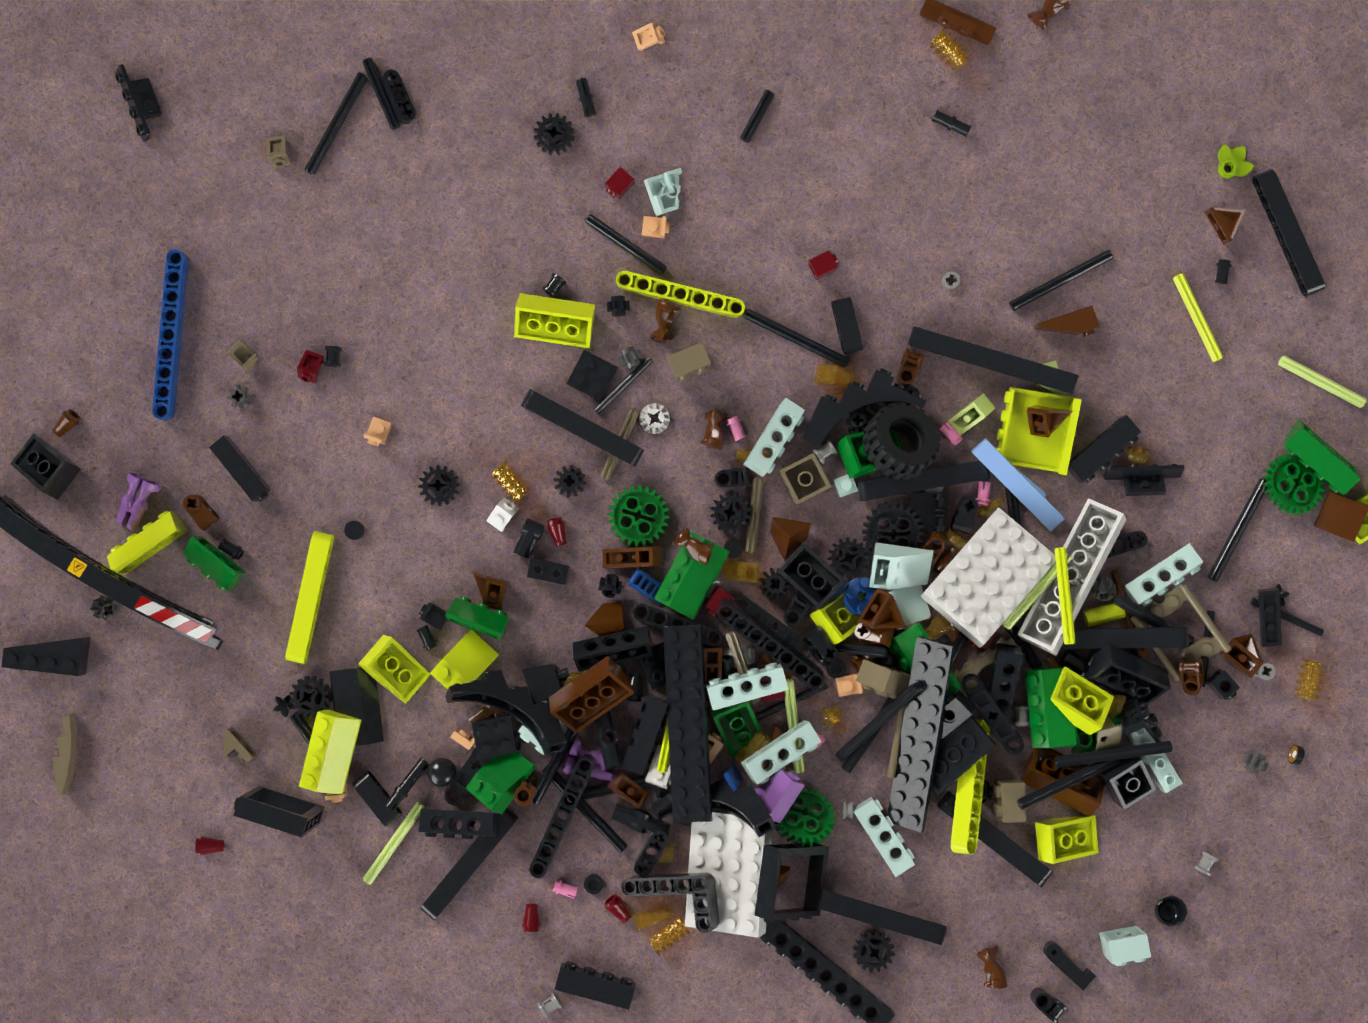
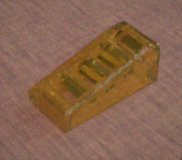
M672 908L634 912L631 917L636 929L639 931L671 917L673 910Z

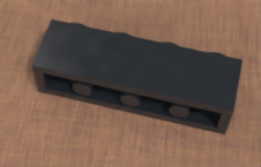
M1127 415L1121 416L1069 461L1068 471L1079 483L1090 482L1096 476L1094 473L1100 469L1102 471L1110 464L1109 460L1113 456L1117 458L1124 452L1123 448L1127 444L1132 445L1139 439L1138 435L1141 431Z
M566 961V963H561L554 990L629 1010L636 983L632 982L633 979L629 977L617 978L614 977L613 973L606 971L603 974L598 973L592 967L585 966L580 968L577 967L576 963Z

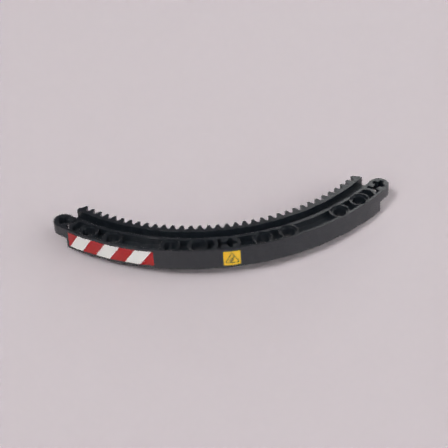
M0 495V527L26 547L69 575L125 607L192 640L219 650L224 641L214 635L217 629L214 628V622L211 619L192 612L183 606H179L177 603H173L171 600L151 592L142 585H138L122 574L116 573L115 570L89 557L82 550L70 545L71 543L64 541L65 539L48 530L47 527L23 510L12 498Z

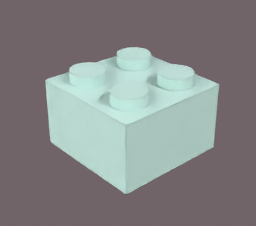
M1138 926L1099 933L1103 955L1115 966L1126 965V962L1129 961L1144 962L1146 958L1151 957L1147 934Z

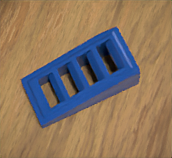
M637 568L627 584L659 605L661 602L654 599L655 597L653 596L662 584L640 568ZM641 574L644 577L637 586L634 583ZM646 579L650 580L648 585L643 590L641 587L646 581ZM653 583L656 584V587L653 589L651 594H649L647 591L650 589Z
M732 764L722 770V774L732 791H736L743 782V777L736 765Z

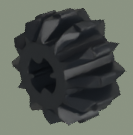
M570 465L569 471L563 466V474L560 471L556 472L557 475L561 476L560 479H553L555 482H560V484L554 486L555 489L562 487L559 492L560 495H563L567 490V498H570L571 491L575 497L578 496L576 489L583 492L584 489L579 487V485H586V481H580L581 478L585 477V474L577 475L581 469L577 468L573 472V465ZM568 476H572V479L575 480L574 485L571 484V487H568V484L565 483V479H569Z
M770 568L771 575L764 571L763 575L767 577L766 580L759 578V581L765 582V585H760L759 589L766 588L762 595L765 596L770 592V600L773 599L774 594H776V599L780 600L779 593L781 592L783 596H786L787 593L783 589H791L790 586L785 585L789 581L787 579L784 580L782 575L780 576L778 572L780 568H777L776 574H774L773 568ZM777 578L779 580V588L776 589L774 587V589H772L770 587L772 585L770 581L772 579L776 581Z

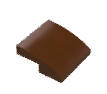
M1329 491L1314 526L1354 542L1367 515L1368 505Z

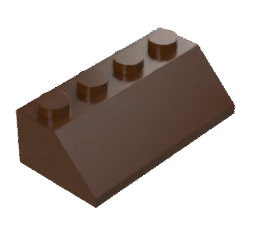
M607 656L550 696V713L573 732L577 733L634 694L635 690L622 668Z
M1033 748L1023 769L1021 780L1025 782V785L1039 790L1087 766L1076 765L1057 768L1054 758L1063 754L1051 748ZM1099 773L1051 796V798L1091 816L1101 805L1105 783Z

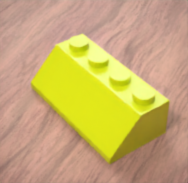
M520 293L515 309L514 337L590 349L595 304Z
M165 511L161 513L157 521L144 525L142 527L143 531L139 534L134 533L126 539L127 542L125 544H119L111 549L112 553L107 556L110 569L122 575L128 574L187 532V527L176 512Z
M328 709L317 712L299 787L320 793H344L361 719Z

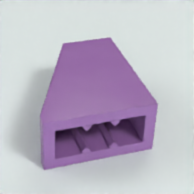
M781 770L766 783L757 787L755 791L772 817V820L780 823L805 785L801 782L800 776L797 773Z

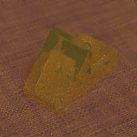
M818 364L814 383L846 389L848 383L853 384L856 371L838 368L835 365Z
M726 561L724 580L758 583L760 564Z

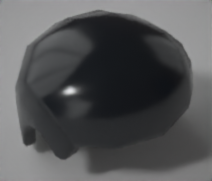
M447 758L433 760L427 770L428 780L438 787L450 785L457 774L454 763Z
M1176 896L1164 897L1155 905V916L1163 925L1169 927L1176 926L1184 922L1187 916L1186 904Z

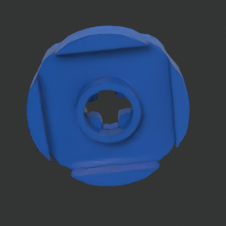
M867 577L851 580L848 582L849 587L844 591L843 603L847 610L854 615L862 614L877 588L869 587L870 579ZM859 593L864 596V600H859Z

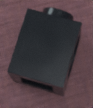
M1222 669L1217 670L1206 680L1209 687L1223 700L1232 699L1236 696V691L1240 689L1231 676ZM1223 681L1227 683V688L1224 691L1220 688Z

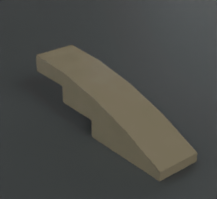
M76 714L62 717L64 735L57 737L60 755L52 757L58 796L69 792L74 775L78 737Z

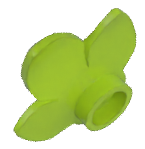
M1224 144L1218 151L1217 157L1220 162L1218 173L1225 179L1232 178L1234 175L1243 177L1251 172L1254 167L1252 163L1245 161V146L1236 147L1231 150ZM1225 166H1228V167H1229V169H1230L1229 172H1226V171L1224 170V167H1225Z

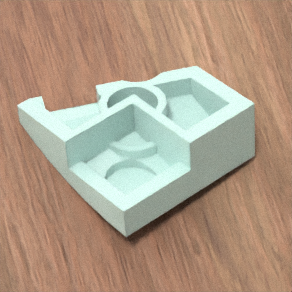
M681 168L644 180L656 217L679 209L678 194L681 188L679 185V175L682 174Z

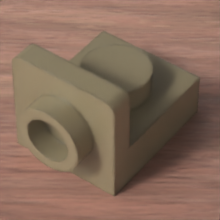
M285 135L266 138L267 158L272 168L291 165Z

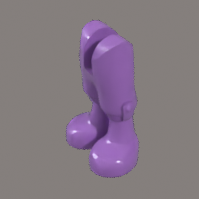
M129 472L127 475L129 488L128 492L121 498L117 524L125 526L128 521L127 529L135 532L144 513L148 509L147 498L152 492H159L162 484L152 480H144L145 477ZM141 486L139 497L135 500L137 490Z
M574 739L569 751L570 755L581 757L584 754H591L596 759V766L591 777L612 781L617 776L610 771H605L602 753L599 750H592L590 752L581 746L579 739ZM568 756L563 773L569 774L574 770L578 760ZM582 762L583 767H591L590 763Z

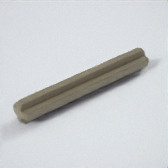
M634 409L629 410L618 436L628 440L639 415L638 411ZM609 454L601 472V478L610 480L619 458Z
M762 478L753 479L750 503L752 511L749 512L752 519L748 521L745 548L747 553L756 552L764 481Z
M730 631L725 636L739 675L746 674L749 667L736 631ZM750 681L742 683L744 690L751 687ZM757 698L749 700L748 702L750 704H755L759 702L760 699Z

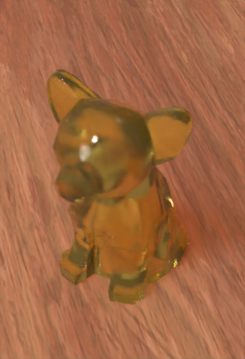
M941 614L934 617L929 627L924 629L930 639L940 636L945 631L955 632L954 625Z

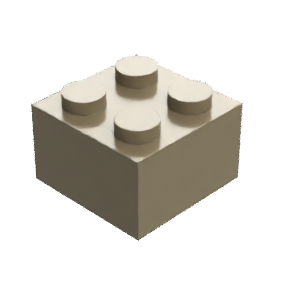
M703 342L667 356V362L675 382L680 381V383L690 380L691 375L696 373L698 376L709 372L708 370L711 368V361Z
M814 453L778 471L795 505L831 488Z
M863 659L856 681L862 683V688L874 690L876 694L896 699L909 687L910 675L889 666Z
M995 778V783H992V794L995 795V803L992 804L993 814H996V817L1003 823L1026 822V809L1021 810L1017 804V800L1025 796V782L1019 778Z

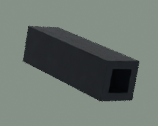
M223 435L209 447L251 501L261 502L269 496L270 487L229 436Z

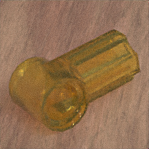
M761 730L757 731L748 745L740 748L736 761L741 764L742 761L771 743V737Z

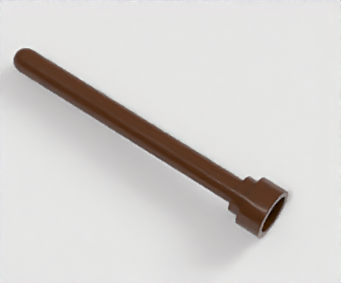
M1113 570L1111 575L1114 584H1116L1117 595L1126 597L1118 570ZM1125 611L1127 628H1136L1130 619L1132 614ZM1132 648V655L1141 659L1148 657L1146 649Z

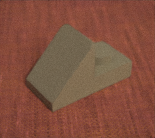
M233 727L224 732L223 759L227 758L235 750L237 751V756L247 763L258 756Z

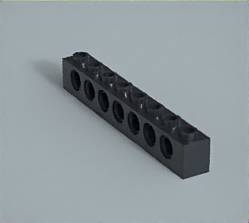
M774 920V923L766 922V933L760 939L768 946L772 944L776 947L775 951L781 957H788L791 960V965L797 970H800V968L806 972L805 976L812 982L817 981L821 984L820 988L828 995L832 993L836 997L835 1000L841 1006H848L853 1016L857 1019L861 1017L866 1023H889L893 1019L895 1014L891 1008L786 922ZM780 933L786 935L783 941H777L775 938ZM793 946L801 948L797 954L792 953L790 950ZM814 958L816 962L814 965L808 966L805 964L806 960ZM825 970L831 972L830 976L827 978H822L820 976L821 973ZM838 983L846 984L843 990H837L836 985ZM854 995H859L860 1000L858 1002H852L850 1001L851 997ZM869 1007L875 1008V1012L871 1015L866 1014V1010Z

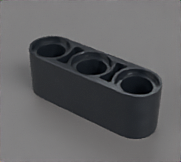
M851 297L831 301L843 354L862 351V340Z
M370 771L365 772L352 783L355 790L384 826L387 827L402 815L399 807L393 812L384 805L390 796Z

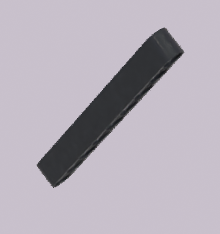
M914 326L907 344L1070 394L1074 393L1079 375Z

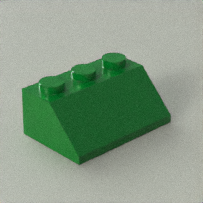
M192 536L189 539L183 553L187 557L186 561L194 567L197 565L206 578L214 579L217 582L216 586L221 590L232 591L247 572L203 536Z
M463 596L460 599L455 597L446 613V618L449 622L502 641L510 622L507 613L500 610L493 612L489 610V606L482 603L478 605L472 604L471 599Z

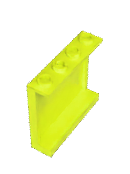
M1009 387V391H1006L1004 396L1006 408L1001 413L1000 420L1003 424L1002 429H999L997 433L999 445L996 449L1012 465L1054 471L1067 475L1082 399L1075 396ZM1038 405L1073 411L1054 430L1049 438L1030 435L1027 415L1028 407Z

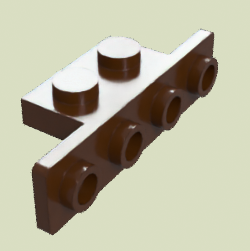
M925 0L920 12V16L985 45L990 44L996 31V27L936 0Z

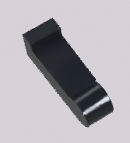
M1050 941L1044 945L1043 952L1046 957L1083 991L1096 977L1088 968L1083 972L1062 953L1061 947L1056 942Z

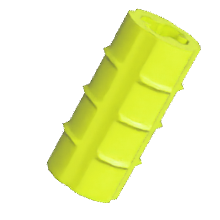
M1114 603L1083 611V618L1087 627L1098 626L1099 624L1117 621L1126 617L1125 610Z

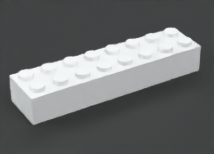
M1089 498L1063 546L1072 557V560L1067 565L1073 623L1126 522V517L1123 513ZM1057 577L1036 599L1018 633L1022 640L1055 656L1064 642Z

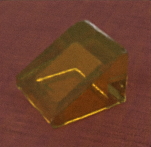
M1112 695L1114 699L1108 711V716L1112 718L1121 712L1126 696Z
M670 840L659 857V862L673 863V840Z

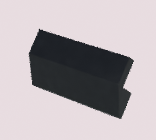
M362 667L329 671L334 711L362 720L355 746L383 742L384 737L376 680Z

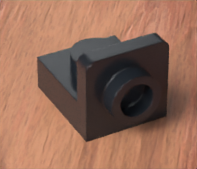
M432 602L428 603V605L424 604L419 612L421 615L419 620L425 621L441 631L447 622V611Z

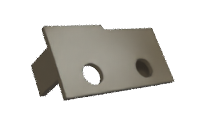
M1107 717L1103 724V729L1097 731L1096 751L1119 748L1121 743L1122 725L1115 726L1111 719ZM1103 736H1107L1104 741H1101Z

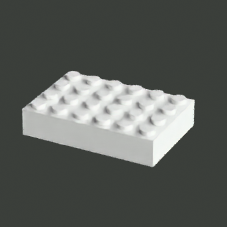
M998 507L920 597L980 648L1056 562L1055 555Z
M712 810L713 821L692 822L688 873L707 872L715 878L719 925L712 931L758 938L766 933V922H764L763 918L755 916L763 848L764 845L772 844V831L758 837L748 824L736 816L723 811ZM701 879V883L705 887V881ZM687 894L685 926L696 928L692 894ZM703 899V903L707 907L708 903ZM705 919L706 925L710 927L709 921Z

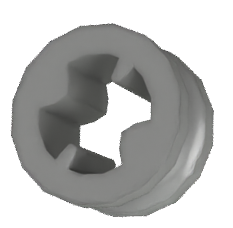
M948 272L942 277V285L948 290L955 289L960 283V277L956 272ZM950 276H953V279L956 280L952 286L948 285L949 282L946 283V279Z
M843 801L842 819L849 817V819L853 818V802L847 804L846 801Z

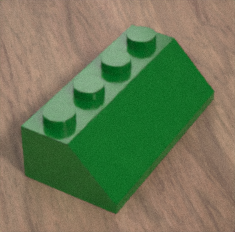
M1300 419L1285 437L1284 443L1286 446L1284 448L1291 455H1298L1300 457L1299 461L1306 468L1309 466L1315 470L1314 474L1320 480L1325 479L1330 483L1328 486L1335 493L1340 492L1345 495L1361 480L1357 468Z
M690 531L691 538L699 539L702 543L706 545L713 543L707 540L706 538ZM714 543L708 565H704L691 556L687 547L682 546L654 599L694 620L730 551Z
M920 622L895 632L889 649L898 659L900 667L909 675L911 674L916 638L918 636L929 638ZM952 671L947 696L962 688Z
M1064 667L1038 668L1025 671L1033 748L1079 745L1077 727L1050 700Z

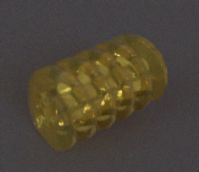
M945 27L932 40L930 48L937 47L935 53L939 54L942 52L940 58L945 59L948 57L946 64L953 63L951 69H959L971 58L972 54L965 56L967 49L960 51L962 43L955 45L954 43L957 38L955 37L950 40L951 32L944 34Z
M506 460L493 471L491 479L498 478L496 485L503 484L501 491L508 490L506 496H513L511 502L515 503L524 498L532 489L525 490L528 483L520 484L523 478H515L518 472L511 473L510 471L513 466L506 467L508 462Z
M1301 658V660L1306 662V664L1300 665L1305 671L1298 672V675L1303 677V679H1298L1297 683L1302 686L1295 687V690L1300 692V694H1295L1294 696L1309 700L1319 699L1320 696L1316 695L1315 692L1321 691V688L1317 687L1316 684H1322L1323 681L1318 679V677L1324 676V673L1319 671V669H1326V666L1320 662Z
M673 916L674 923L667 920L668 927L660 925L662 932L655 929V937L648 934L649 942L659 957L660 951L663 953L667 952L666 946L669 948L673 947L672 941L676 944L679 943L678 936L682 939L685 938L684 931L689 935L691 934L690 929L685 926L682 918Z

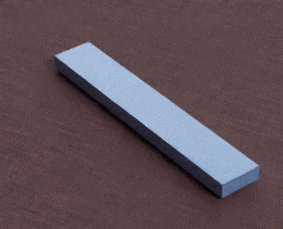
M986 438L972 450V453L1050 532L1065 519Z

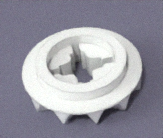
M653 403L648 404L642 409L639 421L641 427L646 432L658 434L668 427L670 416L664 406ZM659 411L660 413L658 419L662 423L660 424L659 422H654L650 426L649 424L651 423V418L649 417L648 413L650 415H655Z

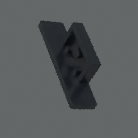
M121 64L115 72V78L117 83L121 84L123 99L128 102L129 114L136 123V132L138 136H141L142 141L146 142L151 133L145 119L159 117L162 115V111L149 78L130 81L124 65Z
M1156 464L1149 466L1132 465L1129 467L1112 466L1107 468L1104 479L1123 480L1126 496L1165 495L1164 478H1180L1185 468L1184 465L1177 464L1158 466Z

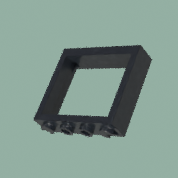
M257 786L236 798L233 816L303 837L319 825L324 806Z
M794 843L764 845L755 916L763 918L764 922L774 923V920L786 922L787 919L798 921L800 918L812 919L813 916H820L821 909L817 908L821 890H824L829 846L813 843L812 847L808 843H805L804 847H802L801 843H797L796 846ZM810 855L804 908L775 910L781 857Z

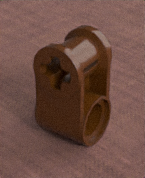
M906 348L896 375L898 384L907 387L914 382L925 355H918ZM908 373L910 381L902 380L901 374Z
M188 495L185 497L183 506L201 530L205 531L220 519L218 514L202 496ZM192 500H197L195 507L191 506L193 504Z
M933 532L920 548L933 550L931 568L945 549L947 537L943 532ZM939 540L942 544L936 545L933 541Z
M860 623L855 628V635L863 645L884 647L889 650L894 629H872Z
M1181 658L1179 672L1181 674L1183 690L1189 695H1197L1205 679L1203 660H1186Z

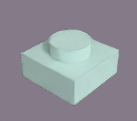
M848 475L833 480L840 498L858 491L854 478L849 479Z

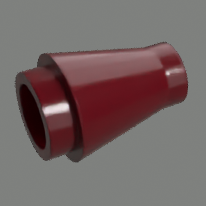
M562 517L548 520L546 527L555 545L562 546L567 544L565 521L562 520Z
M204 836L196 838V854L201 856L224 852V840Z
M613 894L605 901L606 910L622 923L627 922L631 918V914L628 912L620 896Z
M526 904L522 923L524 932H538L541 923L537 904Z

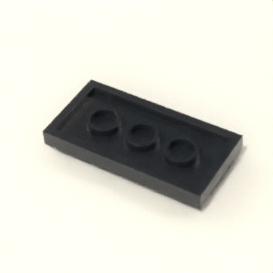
M972 715L939 741L932 789L937 795H941L997 745Z

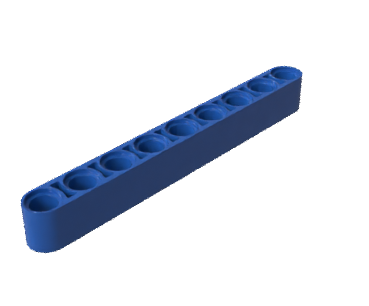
M176 249L169 251L166 256L152 406L154 417L164 421L171 420L175 414L189 264L187 255ZM180 255L181 261L175 264V257ZM179 274V280L173 283L174 275ZM177 293V300L172 302L171 296ZM172 312H175V319L173 321H170L169 315ZM170 331H173L174 337L171 340H168V333ZM171 350L172 357L167 359L166 352ZM170 369V376L165 378V370ZM168 388L169 394L163 397L162 391ZM163 407H166L167 414L162 417L160 411Z

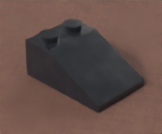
M34 433L10 463L40 491L57 500L81 470L69 458Z

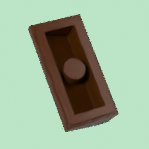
M622 772L606 786L638 810L649 796L647 791Z

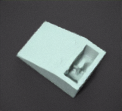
M875 543L869 587L891 590L928 584L933 550Z

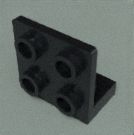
M1136 695L1116 705L1122 730L1126 736L1145 728L1155 742H1161L1162 732L1156 725L1159 723L1154 713L1149 712L1145 701L1141 702Z

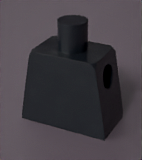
M555 664L530 667L522 670L534 705L562 688V681L571 679L568 668L557 671Z

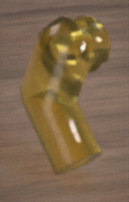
M998 496L988 506L979 507L978 515L982 516V518H989L998 507L1004 504V499Z

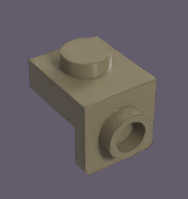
M241 339L227 351V354L244 371L253 369L258 363V355Z

